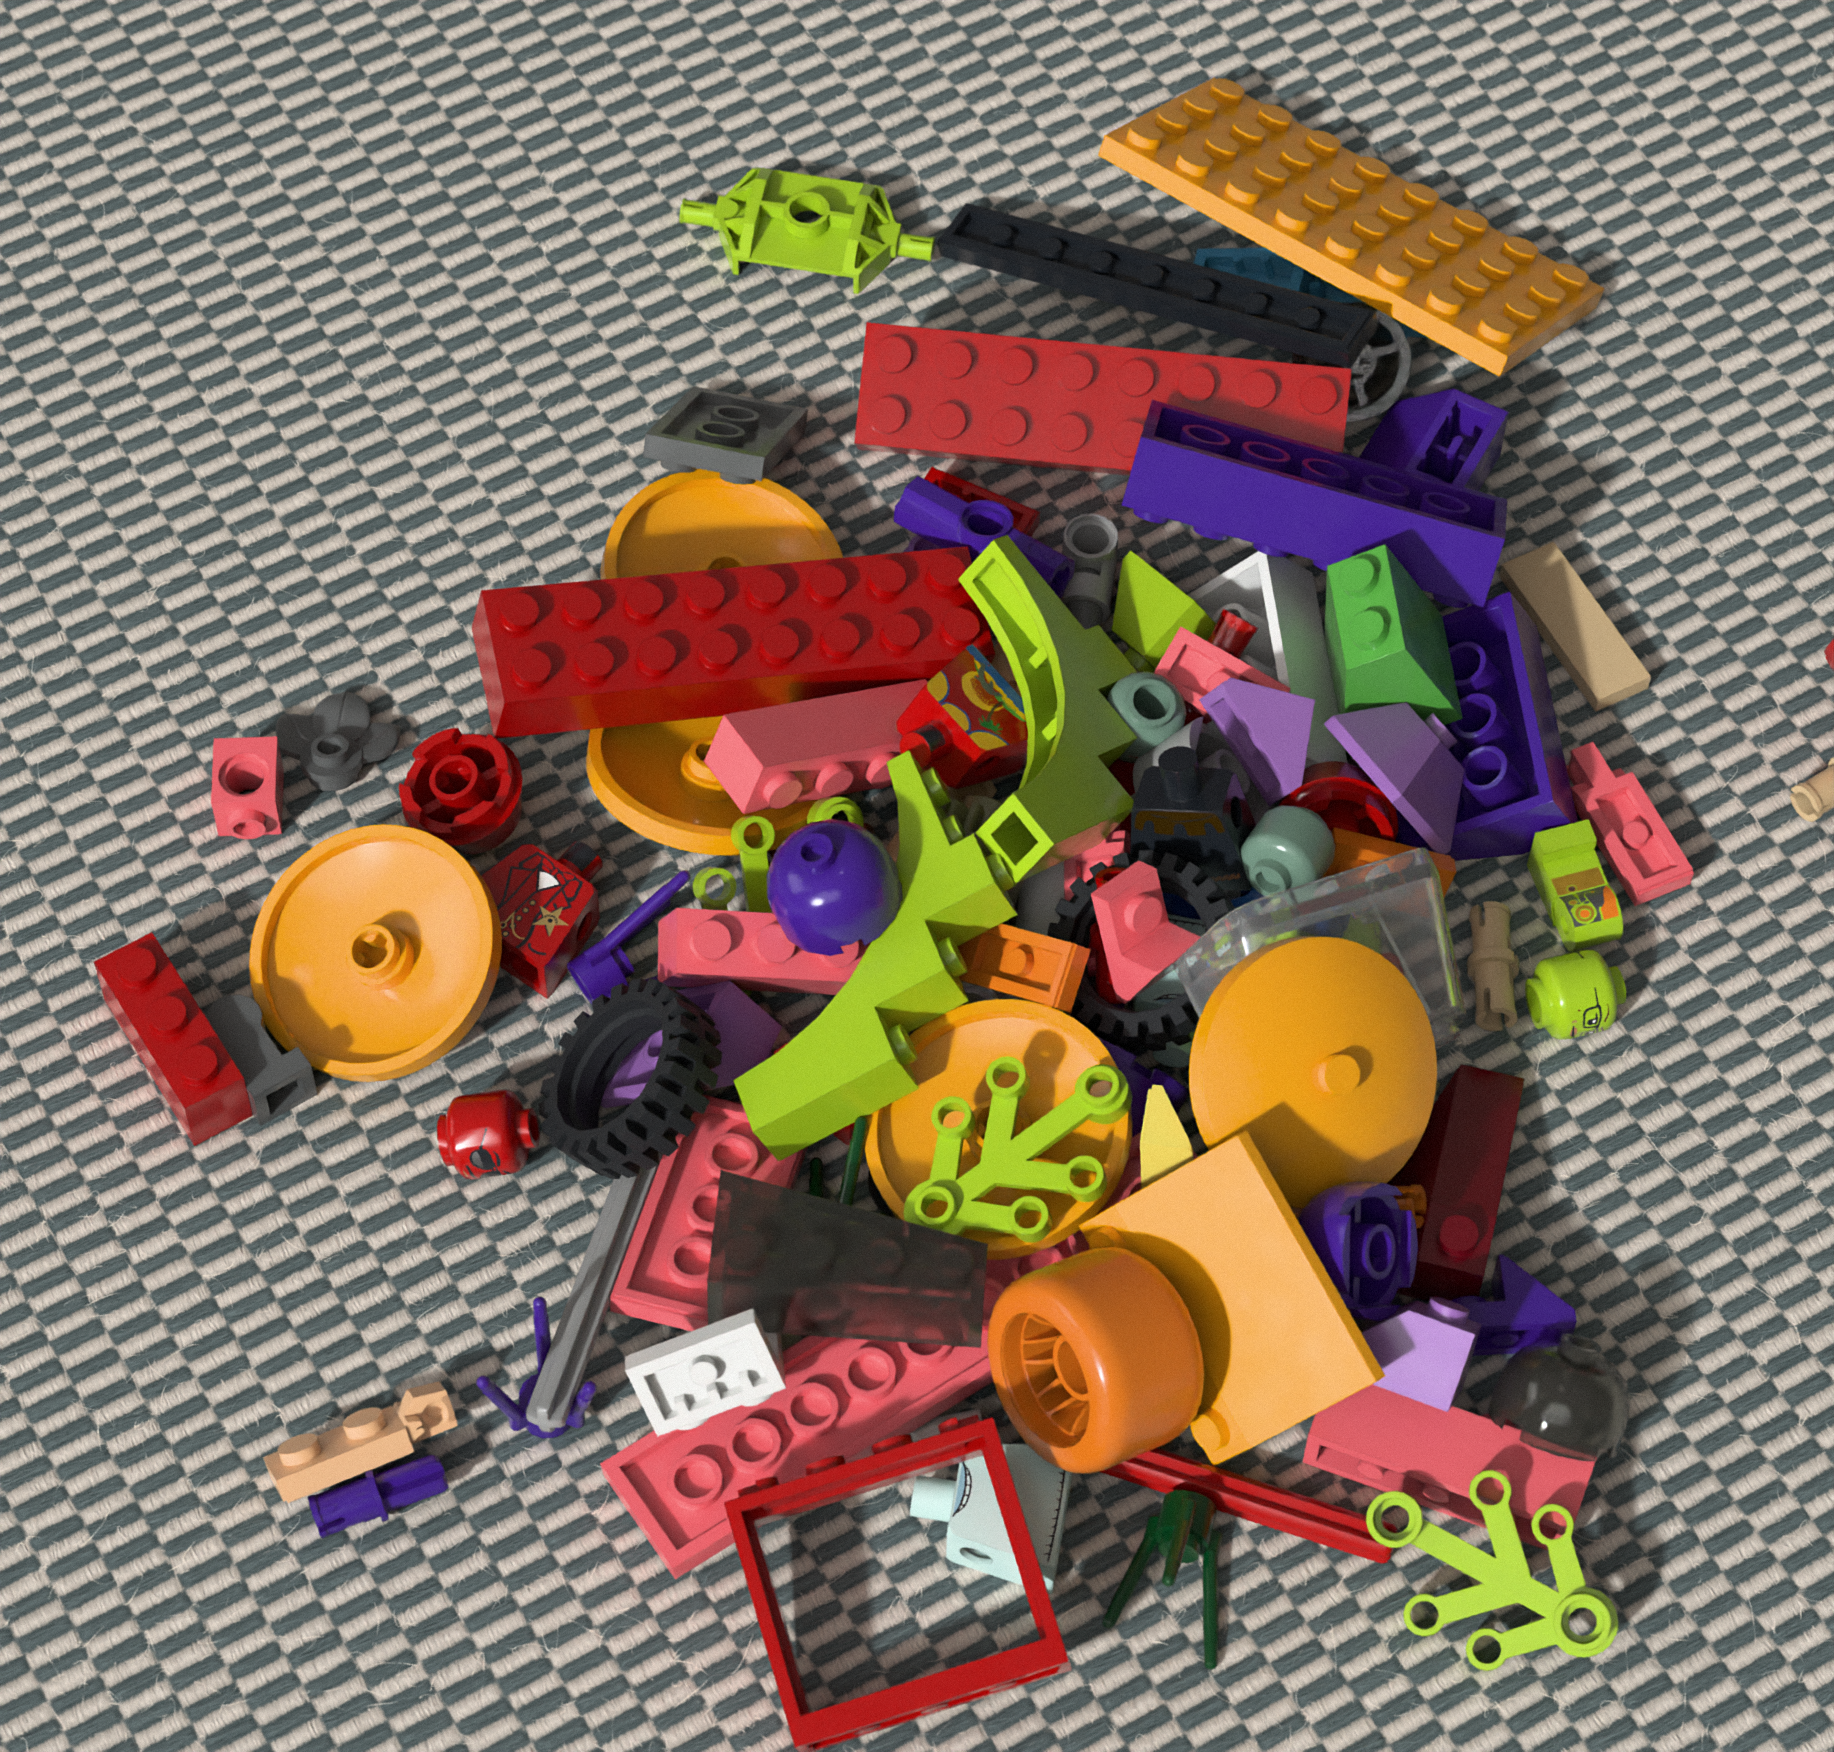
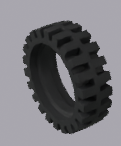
M1139 850V858H1133L1127 852L1113 856L1114 865L1108 867L1101 861L1089 868L1093 875L1090 880L1085 882L1078 877L1069 888L1074 893V896L1070 901L1063 898L1060 899L1055 908V912L1060 917L1059 922L1049 923L1047 936L1088 948L1090 944V928L1096 923L1091 893L1097 890V884L1095 883L1097 872L1115 867L1127 869L1139 860L1157 868L1162 892L1178 895L1194 906L1205 926L1207 951L1201 971L1182 995L1161 1008L1141 1012L1114 1007L1101 998L1089 979L1086 963L1071 1014L1101 1039L1113 1045L1117 1043L1128 1050L1140 1051L1141 1047H1146L1152 1052L1166 1050V1043L1173 1042L1177 1046L1184 1045L1192 1041L1189 1033L1196 1030L1199 1018L1214 989L1237 963L1247 957V952L1242 946V941H1246L1244 927L1238 919L1239 914L1221 887L1190 861L1186 863L1179 856L1166 852L1164 857H1161L1153 850Z
M642 978L633 979L629 987L623 983L612 987L611 999L601 994L592 1002L594 1012L592 1015L584 1011L580 1013L573 1021L578 1028L576 1033L572 1036L565 1032L558 1045L565 1049L562 1056H552L547 1069L554 1074V1077L543 1080L540 1091L541 1094L547 1097V1099L539 1103V1115L546 1119L541 1123L543 1132L550 1137L548 1140L571 1159L610 1179H619L621 1175L627 1178L639 1175L640 1167L649 1171L659 1164L658 1152L669 1157L679 1147L675 1137L679 1133L688 1137L696 1127L690 1118L694 1112L704 1114L710 1101L703 1096L705 1090L715 1089L719 1078L711 1070L721 1065L722 1052L716 1048L721 1043L720 1032L714 1028L716 1023L712 1017L681 993L658 980L650 978L648 982ZM662 1030V1047L657 1064L643 1091L620 1116L599 1128L598 1112L605 1088L618 1065L639 1042Z

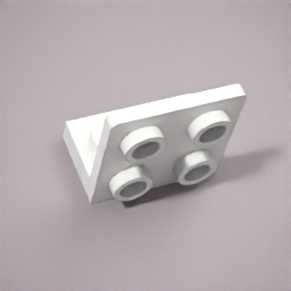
M754 1308L625 1356V1371L657 1437L676 1429L690 1430L705 1423L711 1416L740 1405L754 1406L769 1399L775 1392L786 1389L780 1322L773 1309L756 1314Z

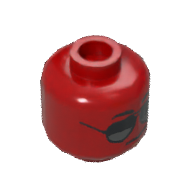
M501 1089L455 1097L448 1107L447 1114L440 1115L438 1118L437 1139L444 1163L447 1166H454L457 1172L465 1179L472 1180L522 1171L527 1163L530 1148H535L539 1145L540 1130L534 1109H524L519 1097L509 1089Z

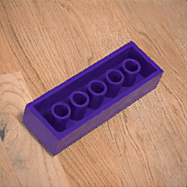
M1152 400L1121 506L1132 508L1136 516L1149 522L1167 523L1171 519L1192 525L1196 533L1206 538L1226 540L1231 536L1252 542L1256 550L1270 556L1286 557L1291 553L1313 559V564L1324 571H1327L1328 565L1386 544L1421 590L1433 593V598L1442 604L1456 608H1466L1469 604L1484 607L1505 541L1508 500Z

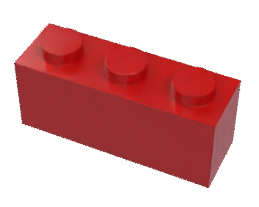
M152 932L94 961L106 1004L194 1146L253 1116L244 1077Z

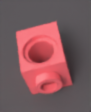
M277 736L214 738L211 804L218 836L255 839L262 835L282 834L284 769ZM249 789L256 790L249 794H239L240 792Z

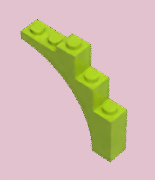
M1005 535L994 539L958 580L987 619L1003 648L1020 690L1028 729L1027 765L1019 789L975 832L992 854L999 853L1011 878L1015 883H1018L1099 845L1132 812L1134 800L1108 768L1137 739V736L1105 698L1118 680L1131 673H1137V671L1099 625L1086 630L1082 627L1010 537Z
M909 750L886 762L898 802L900 845L896 866L903 893V898L894 921L876 940L870 943L850 979L811 1024L779 1052L733 1080L753 1133L778 1162L854 1123L858 1117H866L919 1089L910 1067V1063L918 1060V1055L907 1033L969 1001L959 979V976L968 972V969L957 946L1018 915L1007 891L1017 886V884L1011 878L999 853L988 855L974 833L967 836L954 814L947 818L942 806L952 800L943 780L934 767L924 771Z

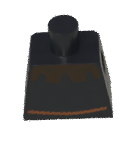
M1177 746L1165 750L1159 756V766H1151L1143 772L1131 814L1130 855L1133 858H1139V850H1153L1161 857H1164L1165 852L1179 856L1186 863L1190 861L1199 867L1222 890L1251 891L1252 886L1246 876L1242 863L1241 846L1255 828L1256 823L1237 774L1224 768H1199L1197 754L1189 747Z

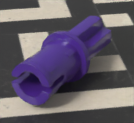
M429 1455L374 1475L371 1469L365 1472L366 1477L332 1490L310 1495L307 1498L320 1537L323 1539L345 1528L362 1522L365 1523L381 1517L382 1522L388 1521V1512L445 1492L448 1488V1479L437 1455Z

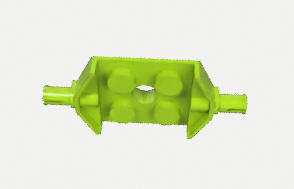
M754 167L725 196H718L717 204L683 198L680 207V223L713 227L714 231H719L721 244L734 275H739L740 261L853 278V293L859 294L890 264L891 258L897 259L898 256L932 262L935 249V237L933 236L926 237L901 233L902 224L895 222L882 186ZM802 211H813L821 216L820 219L811 223H802L793 217Z

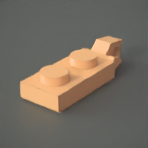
M440 1381L407 1389L402 1401L394 1402L393 1406L382 1410L376 1407L359 1410L345 1418L342 1426L320 1435L306 1433L292 1437L278 1447V1452L265 1456L263 1459L270 1478L283 1502L287 1501V1503H290L414 1452L412 1444L454 1428L458 1424L448 1394Z

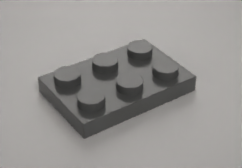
M693 386L645 434L643 457L659 460L663 468L674 472L688 473L694 472L698 468L720 473V478L729 483L753 484L756 480L762 481L805 433L808 409Z

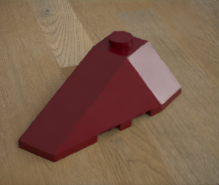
M1460 1064L1434 1103L1427 1127L1412 1156L1403 1168L1387 1182L1388 1185L1393 1186L1421 1185L1426 1194V1213H1415L1416 1216H1423L1424 1218L1421 1228H1416L1418 1253L1415 1276L1411 1287H1398L1397 1294L1429 1301L1431 1297L1443 1298L1449 1301L1464 1296L1479 1297L1525 1078Z

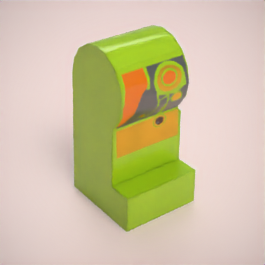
M1589 819L1535 833L1527 862L1528 870L1552 925L1556 926L1564 946L1571 952L1618 940L1623 935L1621 908L1614 890L1607 882L1595 851L1597 839Z

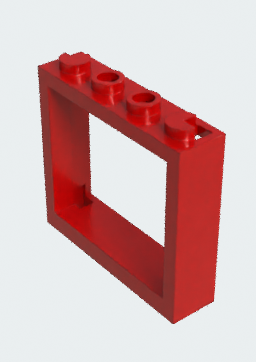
M978 1414L961 1420H957L954 1417L938 1425L940 1434L913 1442L910 1434L894 1436L872 1445L873 1455L846 1463L845 1457L842 1455L824 1458L804 1467L805 1477L779 1484L777 1477L755 1480V1485L737 1490L738 1498L724 1502L794 1747L799 1752H815L1072 1670L993 1417L982 1421L979 1420ZM984 1456L1040 1640L812 1712L758 1526Z

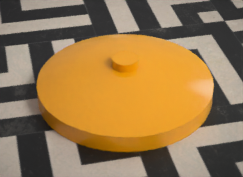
M697 469L694 472L671 474L655 481L637 493L623 507L610 529L601 563V579L843 558L835 536L825 521L809 504L787 488L766 478L762 481L756 480L753 484H733L722 480L718 472Z
M723 716L590 729L586 770L594 793L604 807L620 822L635 832L663 845L700 854L740 855L739 850L734 846L731 839L732 827L739 818L754 815L764 817L772 824L775 839L768 851L775 850L791 833L807 825L809 810L818 801H807L788 805L780 809L771 808L743 814L704 762ZM751 823L744 831V840L748 846L754 847L760 842L762 831L756 823Z
M369 825L344 831L320 842L298 858L280 877L266 898L255 924L249 958L250 983L254 1000L261 1009L266 1027L288 1052L299 1047L311 1067L339 1079L358 1082L386 1081L414 1073L432 1064L447 1054L466 1036L481 1016L490 999L498 976L502 953V934L497 907L491 891L475 867L454 848L427 832L400 825Z
M1301 936L1278 940L1254 951L1237 963L1214 989L1203 1009L1193 1037L1189 1063V1090L1192 1109L1198 1129L1208 1150L1214 1149L1247 1130L1289 1206L1304 1209L1313 1196L1340 1183L1365 1181L1386 1184L1412 1156L1423 1136L1433 1108L1437 1082V1055L1430 1021L1421 1000L1406 977L1390 961L1369 947L1342 938L1323 936Z
M993 999L957 1007L922 1025L909 1036L918 1055V1060L910 1063V1067L919 1089L865 1117L868 1120L864 1147L873 1181L893 1214L909 1230L904 1219V1205L910 1192L918 1184L930 1179L938 1132L932 1123L931 1114L937 1102L949 1096L960 1097L968 1103L975 1116L974 1131L963 1141L959 1170L960 1178L980 1163L992 1099V1092L986 1082V1072L993 1061L1006 1056L1014 1057L1023 1064L1030 1079L1028 1092L1020 1099L1014 1137L1075 1094L1076 1081L1086 1069L1099 1064L1111 1065L1117 1069L1118 1067L1102 1042L1087 1027L1062 1011L1047 1005L1025 1000ZM1013 1071L1002 1074L997 1081V1086L1001 1088L1013 1086L1017 1082L1019 1074ZM1109 1081L1097 1082L1091 1087L1089 1094L1093 1097H1103L1110 1092L1112 1083ZM1131 1106L1123 1118L1111 1124L1104 1125L1090 1120L1085 1121L1032 1160L1067 1165L1070 1160L1078 1156L1087 1155L1097 1159L1107 1176L1106 1190L1098 1199L1091 1202H1081L1066 1193L997 1186L978 1200V1202L1011 1207L1017 1199L1024 1196H1035L1041 1199L1052 1216V1228L1044 1239L1029 1243L1020 1240L1015 1234L966 1229L955 1241L944 1245L932 1246L966 1258L1002 1260L1037 1253L1073 1235L1080 1230L1079 1225L1093 1218L1106 1204L1124 1172L1132 1141ZM953 1111L947 1114L943 1120V1126L947 1128L958 1126L964 1119V1113ZM1091 1170L1080 1172L1074 1179V1185L1081 1188L1090 1186L1094 1183L1097 1173ZM942 1200L931 1203L927 1207L926 1216L930 1218L942 1216L947 1210L948 1203ZM1035 1210L1024 1213L1019 1220V1226L1023 1228L1036 1226L1042 1214Z

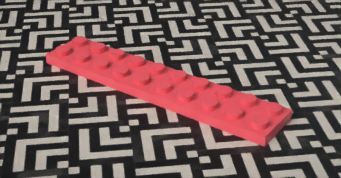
M1141 1133L1132 1137L1129 1157L1116 1189L1096 1215L1141 1190ZM1193 1151V1160H1194V1159L1198 1158V1156H1197L1196 1153ZM1080 1229L1050 1248L1018 1258L982 1260L944 1252L784 1350L783 1363L786 1389L775 1392L769 1399L754 1406L740 1405L711 1416L705 1423L690 1430L676 1429L658 1437L655 1431H652L600 1463L603 1475L670 1573L677 1579L735 1543L724 1502L738 1498L737 1490L755 1485V1480L766 1477H777L779 1484L805 1477L804 1467L824 1458L842 1455L845 1457L846 1463L871 1456L873 1455L871 1446L875 1443L894 1436L910 1434L993 1382L988 1358V1327L993 1307L1001 1293L1013 1281L1027 1273L1089 1250V1244Z

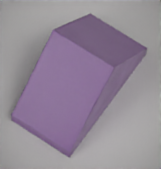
M1229 678L1199 699L1268 806H1271L1302 786L1315 699L1235 678Z

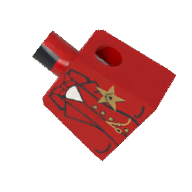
M575 841L558 860H555L533 844H523L482 875L491 891L500 919L502 934L500 967L546 999L555 992L568 971L567 963L578 956L600 919L598 891L590 881L602 869L603 863L599 855L591 847L580 841Z

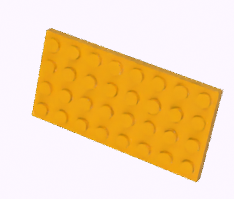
M1214 77L1106 134L1098 154L1103 159L1499 377L1595 310L1605 289L1590 281L1589 276L1582 269L1571 264H1559L1540 254L1538 248L1532 242L1521 237H1509L1490 227L1487 219L1482 215L1470 210H1459L1440 200L1438 193L1432 188L1403 180L1390 173V168L1384 162L1372 157H1361L1342 147L1340 140L1334 135L1320 130H1311L1292 120L1293 116L1284 108L1272 104H1263L1244 94L1245 90L1242 86L1228 79H1216Z

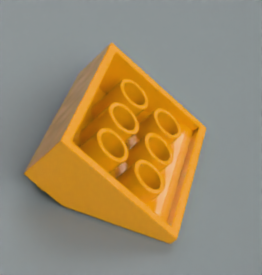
M1247 1130L1079 1225L1090 1249L1110 1246L1124 1248L1139 1254L1156 1266L1169 1279L1184 1301L1197 1330L1204 1363V1388L1201 1403L1195 1418L1190 1423L1194 1439L1204 1449L1213 1466L1266 1441L1385 1377L1379 1363Z

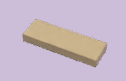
M1554 541L1501 565L1499 577L1536 624L1540 635L1595 712L1648 689L1651 675Z

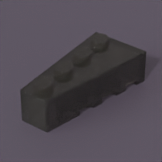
M721 1170L707 1278L708 1325L754 1308L766 1333L981 1348L988 1244Z

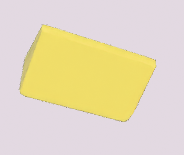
M1152 1084V1089H1148L1140 1138L1141 1190L1193 1161L1192 1145L1162 1085Z

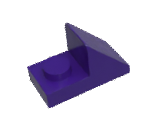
M1503 1254L1498 1255L1492 1275L1493 1301L1486 1302L1484 1298L1478 1296H1464L1452 1300V1302L1470 1310L1469 1320L1482 1324L1473 1356L1568 1351L1577 1323L1574 1308Z

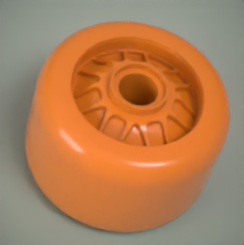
M1110 1246L1097 1247L1080 1252L1016 1279L1001 1293L993 1307L988 1327L987 1345L990 1370L997 1394L1009 1420L1022 1439L1036 1454L1057 1468L1081 1474H1090L1109 1469L1172 1441L1181 1435L1195 1418L1204 1388L1203 1354L1197 1330L1184 1301L1169 1279L1156 1266L1139 1254L1124 1248Z

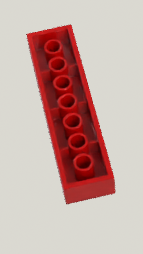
M866 322L854 444L859 450L1130 476L1152 400L1343 453L1352 369Z
M968 546L481 590L471 628L494 738L718 717L730 713L923 679L929 682L971 644L992 664L996 654L987 619L958 580L972 564Z

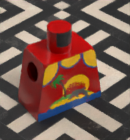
M973 644L967 646L926 683L896 721L897 731L903 736L900 740V753L902 754L909 750L921 768H925L928 765L931 768L934 767L943 782L954 789L1016 773L1027 763L1028 729L1022 698Z

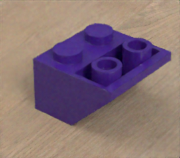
M1456 389L1395 401L1388 409L1359 458L1479 491L1500 457L1509 412Z

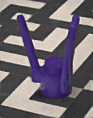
M680 871L605 938L567 963V968L575 983L591 1004L601 994L611 999L612 987L621 983L629 987L626 978L634 974L635 971L621 947L669 907L670 898L690 880L691 875L688 871ZM658 975L650 977V979L658 980Z
M539 1296L533 1301L538 1374L532 1375L523 1383L519 1391V1404L517 1405L487 1376H480L476 1383L482 1392L508 1417L509 1426L512 1430L519 1431L526 1428L532 1435L537 1437L555 1438L564 1434L571 1426L574 1428L584 1426V1413L596 1393L597 1386L592 1381H588L583 1385L574 1399L563 1427L555 1428L552 1432L541 1431L538 1425L528 1422L526 1410L551 1346L547 1302L545 1298Z

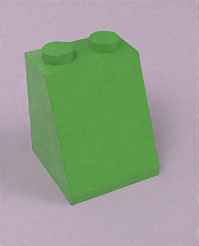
M1386 544L1328 565L1324 637L1338 714L1407 702L1423 721L1432 713L1443 725L1463 719L1443 617ZM1346 751L1347 760L1352 759L1353 757Z

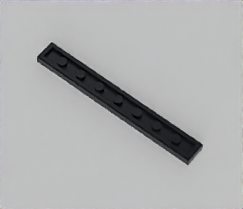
M969 203L963 206L937 241L940 255L945 258L1346 368L1352 367L1378 329L1376 312Z

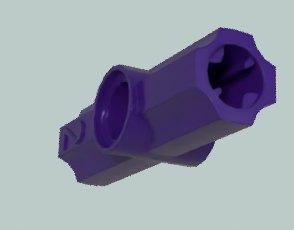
M917 476L905 487L902 497L895 506V523L942 549L968 546L972 563L994 539L1008 535L1059 599L1063 597L1068 583L1073 578L1075 561L1014 528V517L1011 511L1003 504L991 500H978L968 503L932 482Z

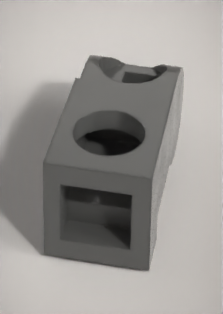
M228 995L218 999L210 1006L206 1013V1018L244 1077L252 1114L260 1126L318 1095L312 1068L299 1047L284 1055L279 1052L266 1032L261 1009L252 998L244 995Z

